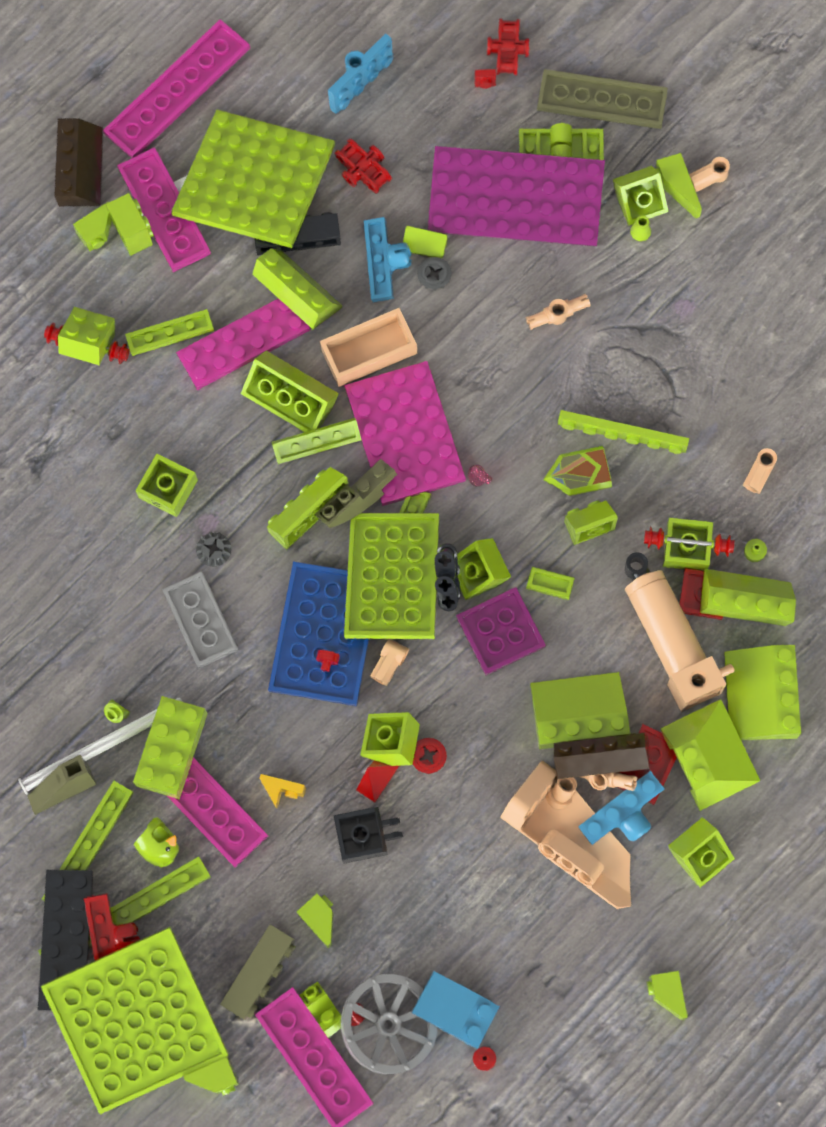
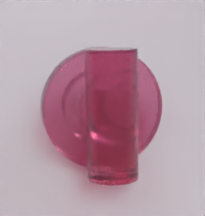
M472 465L469 468L468 479L473 486H482L484 483L489 484L492 481V477L484 471L482 466Z

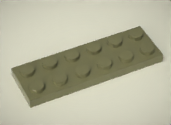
M544 69L537 111L661 129L668 88Z

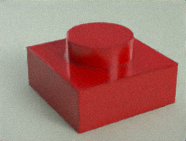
M496 69L475 70V87L487 89L496 86Z

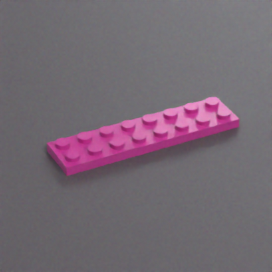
M220 19L103 130L104 134L129 157L134 158L138 156L250 49V44Z

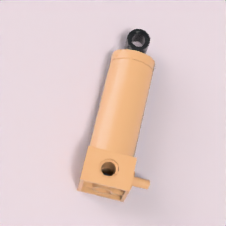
M639 552L630 554L626 559L624 570L633 582L625 588V591L670 678L667 685L680 711L688 710L722 694L726 686L723 677L734 672L733 665L729 664L718 669L713 657H706L663 571L650 572L648 560L644 554ZM638 562L642 565V568L635 570L630 564ZM693 682L698 683L700 686H695Z

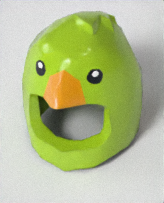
M158 817L150 821L147 829L134 843V847L139 855L147 862L160 868L173 863L179 852L176 835H173Z

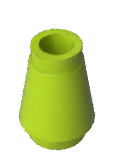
M639 216L632 225L630 234L635 240L645 241L651 236L648 217Z

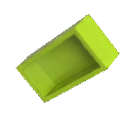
M161 696L133 780L136 787L180 799L208 713L205 708Z

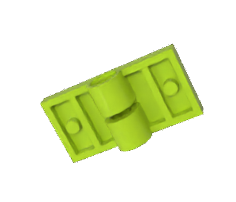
M566 123L554 124L551 126V129H519V153L604 160L603 129H572V126Z

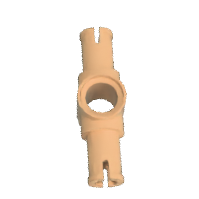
M586 294L569 301L568 299H555L548 307L543 308V311L529 317L527 316V324L530 330L546 323L549 325L552 323L560 325L566 321L567 317L572 316L574 312L590 307V301L587 299ZM555 309H560L563 311V313L557 315L553 311Z
M619 772L580 776L587 779L591 786L597 790H604L608 786L634 791L637 786L636 776H629Z

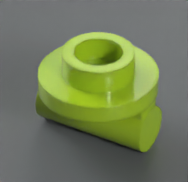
M112 699L104 707L105 716L113 723H120L130 714V711Z

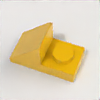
M260 774V780L276 809L278 808L282 792H285L284 796L298 799V796L304 797L305 785Z

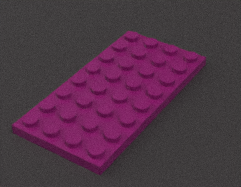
M435 146L428 230L443 234L597 247L605 160Z

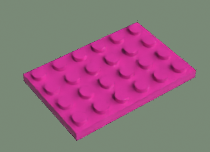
M427 361L345 385L370 468L382 459L397 473L382 489L384 493L380 498L382 506L405 500L409 496L420 495L419 493L432 492L466 481Z

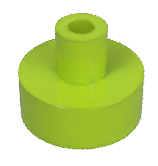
M760 539L748 541L744 548V555L751 562H760L767 553L766 544Z

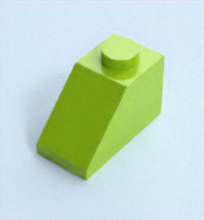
M107 203L73 224L77 235L89 252L93 249L101 248L108 240L112 220L106 206Z
M315 894L297 911V914L327 948H330L332 946L334 912L331 909L333 904L325 895L320 897L318 894Z
M679 971L651 975L649 977L650 981L646 982L648 995H653L655 1002L680 1020L688 1018Z
M228 1057L183 1076L185 1081L217 1094L222 1093L223 1096L236 1091L234 1086L239 1085Z

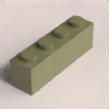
M269 925L220 1005L245 1021L248 1017L252 1018L258 1009L256 1003L259 998H265L271 988L268 984L272 977L277 978L282 971L283 966L280 964L285 957L289 958L296 947L293 945L295 940L274 926Z

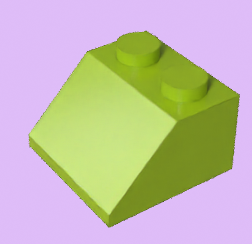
M653 166L612 179L618 203L629 226L633 225L639 216H646L650 219L668 212L661 176Z
M597 500L588 504L587 508L581 510L575 508L567 513L564 523L574 545L615 530L618 517L606 500L603 502Z
M493 538L476 540L457 554L460 566L458 579L465 600L492 590L511 578Z
M409 712L368 714L360 755L391 766L412 765L420 724Z
M703 817L668 845L676 861L700 888L735 859L719 831Z

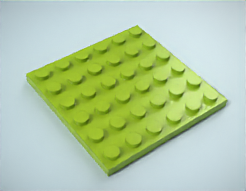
M216 110L172 208V216L292 248L335 147V141Z
M171 926L41 986L99 1114L229 1055Z

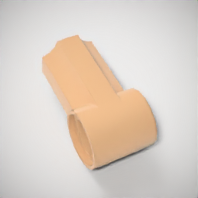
M717 157L710 164L690 173L689 176L695 191L698 192L716 182L725 181L729 173V161L724 157ZM721 167L724 169V172H717L715 168Z
M766 448L758 453L743 483L747 490L753 493H761L777 461V455L772 449ZM764 456L769 457L772 463L765 465L761 462L760 458Z
M388 639L370 677L376 682L387 686L398 666H401L407 657L409 648L392 639Z

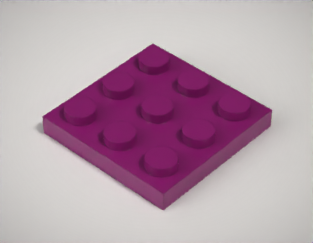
M516 587L456 615L485 676L546 647Z

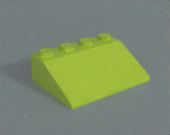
M771 645L725 651V666L732 664L734 667V672L726 675L728 714L740 739H797L801 735L795 645Z
M619 672L530 683L539 750L554 748V743H561L563 741L570 742L631 734Z

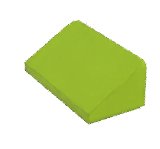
M406 226L403 242L407 243L411 253L443 259L448 241L446 234Z

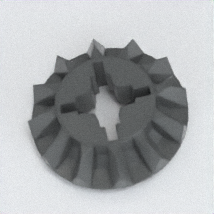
M439 257L425 259L419 265L417 271L419 282L426 289L430 288L435 291L439 288H444L450 282L452 274L450 265ZM430 268H431V270H433L434 272H438V271H439V273H438V278H439V280H438L437 278H435L434 276L431 277V278L429 277V276L431 275Z
M209 532V534L202 536L197 543L196 553L203 564L210 567L220 566L229 559L231 544L228 538L220 532ZM216 542L217 548L220 549V551H214V553L210 555V549H208L207 547L213 546V544H215Z

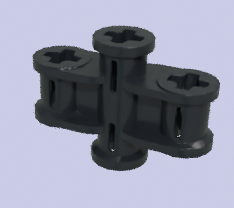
M444 543L439 546L435 556V571L438 577L435 582V588L440 608L444 611H453L458 606V600L461 595L458 579L460 566L455 546L450 543Z

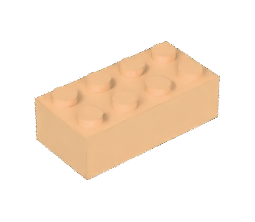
M400 308L320 341L321 351L338 387L417 354V344Z

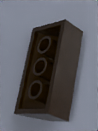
M58 118L54 196L59 207L101 206L103 127L80 118Z
M632 733L629 735L554 743L553 758L558 779L649 769L648 736L645 733Z

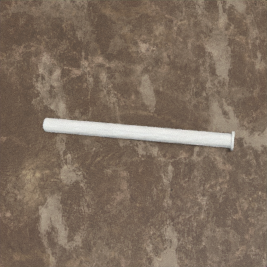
M157 709L23 780L19 778L18 781L23 791L28 795V791L36 788L60 764L80 754L87 761L150 728Z

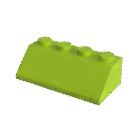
M271 248L257 258L252 275L312 329H315L343 307L342 304L283 251Z
M268 351L263 352L254 359L241 392L245 397L304 432L322 426L332 411L339 394Z
M329 467L326 471H320L315 477L316 480L311 485L307 484L299 493L300 495L295 500L291 499L284 506L285 510L279 515L275 514L268 521V532L288 550L319 520L315 514L346 484L349 486L348 478L332 467Z
M704 569L700 613L787 626L794 622L796 597L791 582Z

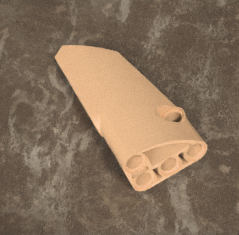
M542 760L512 797L500 818L536 843L539 851L545 857L616 909L631 907L630 853L611 832H608L593 845L588 841L578 826L595 813L576 791V779L574 777L558 779L556 770Z

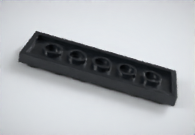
M46 870L38 994L39 1011H52L41 988L43 984L88 964L90 931L84 898L92 896L93 871Z

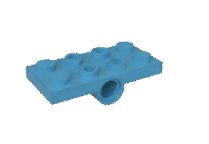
M385 33L365 54L360 51H351L346 55V73L328 89L330 110L335 114L340 110L346 109L350 100L355 95L359 96L363 92L364 86L369 82H373L379 72L392 63L393 50L392 38Z

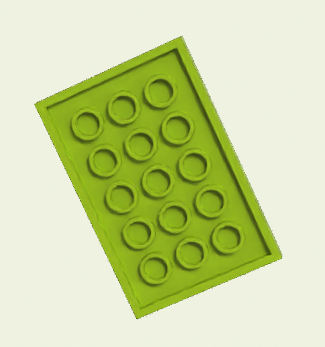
M360 513L351 519L344 627L345 638L435 639L437 594L435 588L437 580L435 556L439 542V513Z

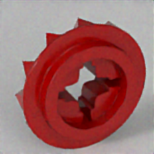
M423 738L417 741L412 765L419 772L426 774L438 772L444 766L447 758L444 745L434 738ZM424 748H426V750H428L429 753H435V755L432 757L433 764H431V762H429L428 759L421 760L425 756Z

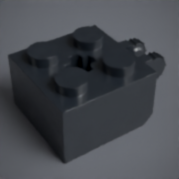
M379 807L333 815L343 864L388 855L385 841L403 837V833L399 831L384 834L383 827L396 826L400 823V818L381 820ZM360 830L363 831V834H367L363 840L355 838V835H358L357 832Z

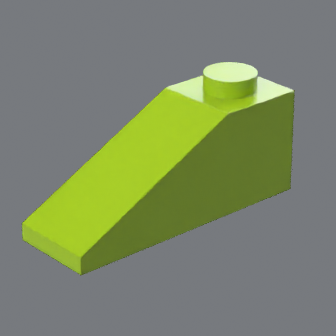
M678 153L658 159L655 169L660 173L663 189L693 217L700 218L702 207L682 154Z

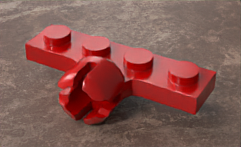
M108 893L84 898L95 961L140 941V937L135 936L139 932L135 923L114 924Z

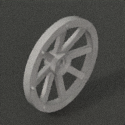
M382 974L371 977L360 983L351 992L344 1004L341 1015V1031L344 1043L352 1057L370 1071L387 1075L409 1071L428 1056L434 1045L437 1027L427 1022L426 1037L400 1027L402 1022L418 1017L411 1012L400 1016L396 1015L407 990H410L418 999L424 990L420 985L407 977L397 974ZM394 983L401 985L387 1012L379 984ZM370 987L372 988L379 1016L356 1004L359 997ZM352 1011L374 1022L375 1026L352 1034ZM385 1021L389 1023L388 1029L384 1027ZM378 1032L379 1036L372 1057L369 1059L358 1048L355 1041ZM396 1033L423 1044L418 1053L408 1061L398 1042ZM386 1037H388L400 1065L390 1066L378 1063Z

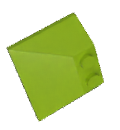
M721 699L660 728L669 749L674 750L692 787L690 792L699 811L760 782V778Z

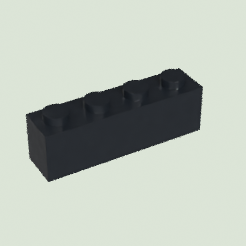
M325 212L318 216L306 215L292 248L254 238L257 255H263L271 248L289 252L341 245L337 213Z

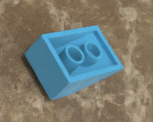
M433 971L411 1013L469 1046L478 1049L500 1006Z

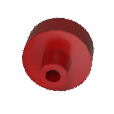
M318 650L316 660L322 663V671L329 672L331 665H338L340 655L327 650Z
M480 1047L473 1055V1063L477 1069L488 1071L496 1063V1054L489 1047Z

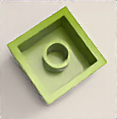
M128 193L106 204L111 220L130 256L153 245L151 237L154 235L150 229L151 226L146 216H143L137 199L133 200Z
M156 454L135 491L139 499L178 517L198 479L195 472Z

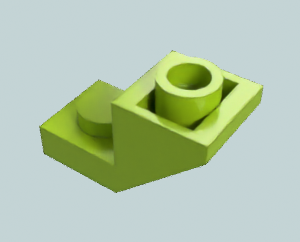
M318 981L299 994L327 1037L341 1029V1014Z

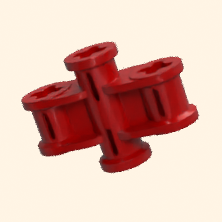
M499 18V39H492L488 36L487 55L498 54L496 75H500V73H513L514 76H517L518 55L529 57V38L518 40L520 19L506 21Z
M350 138L340 151L336 150L334 152L338 161L348 169L342 172V176L352 187H355L357 182L361 180L373 193L377 194L379 188L392 180L390 173L378 163L379 161L382 162L385 158L382 152L374 145H371L366 153Z

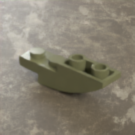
M380 459L351 488L346 484L315 516L329 528L354 518L384 495L382 489L397 473Z

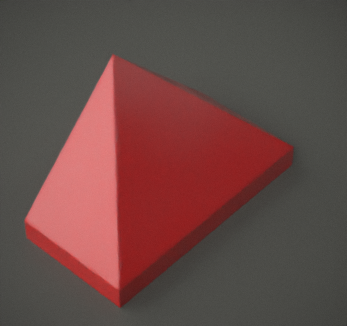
M374 760L367 768L356 791L375 803L400 766H391Z

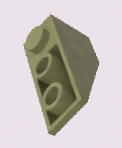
M80 754L60 764L27 797L36 815L96 785L90 767Z

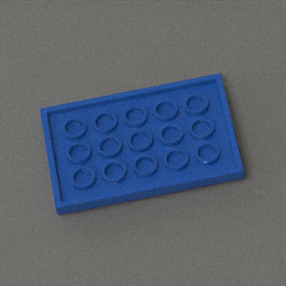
M293 562L268 688L269 692L357 706L369 639L344 637L348 570ZM318 650H327L339 654L338 665H331L329 672L322 671V663L316 660Z

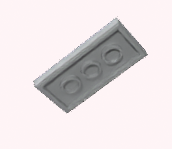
M203 571L162 589L198 669L239 651Z

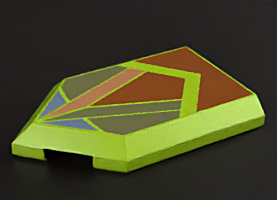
M603 446L560 454L543 479L550 485L552 484L562 490L568 496L612 488V480Z

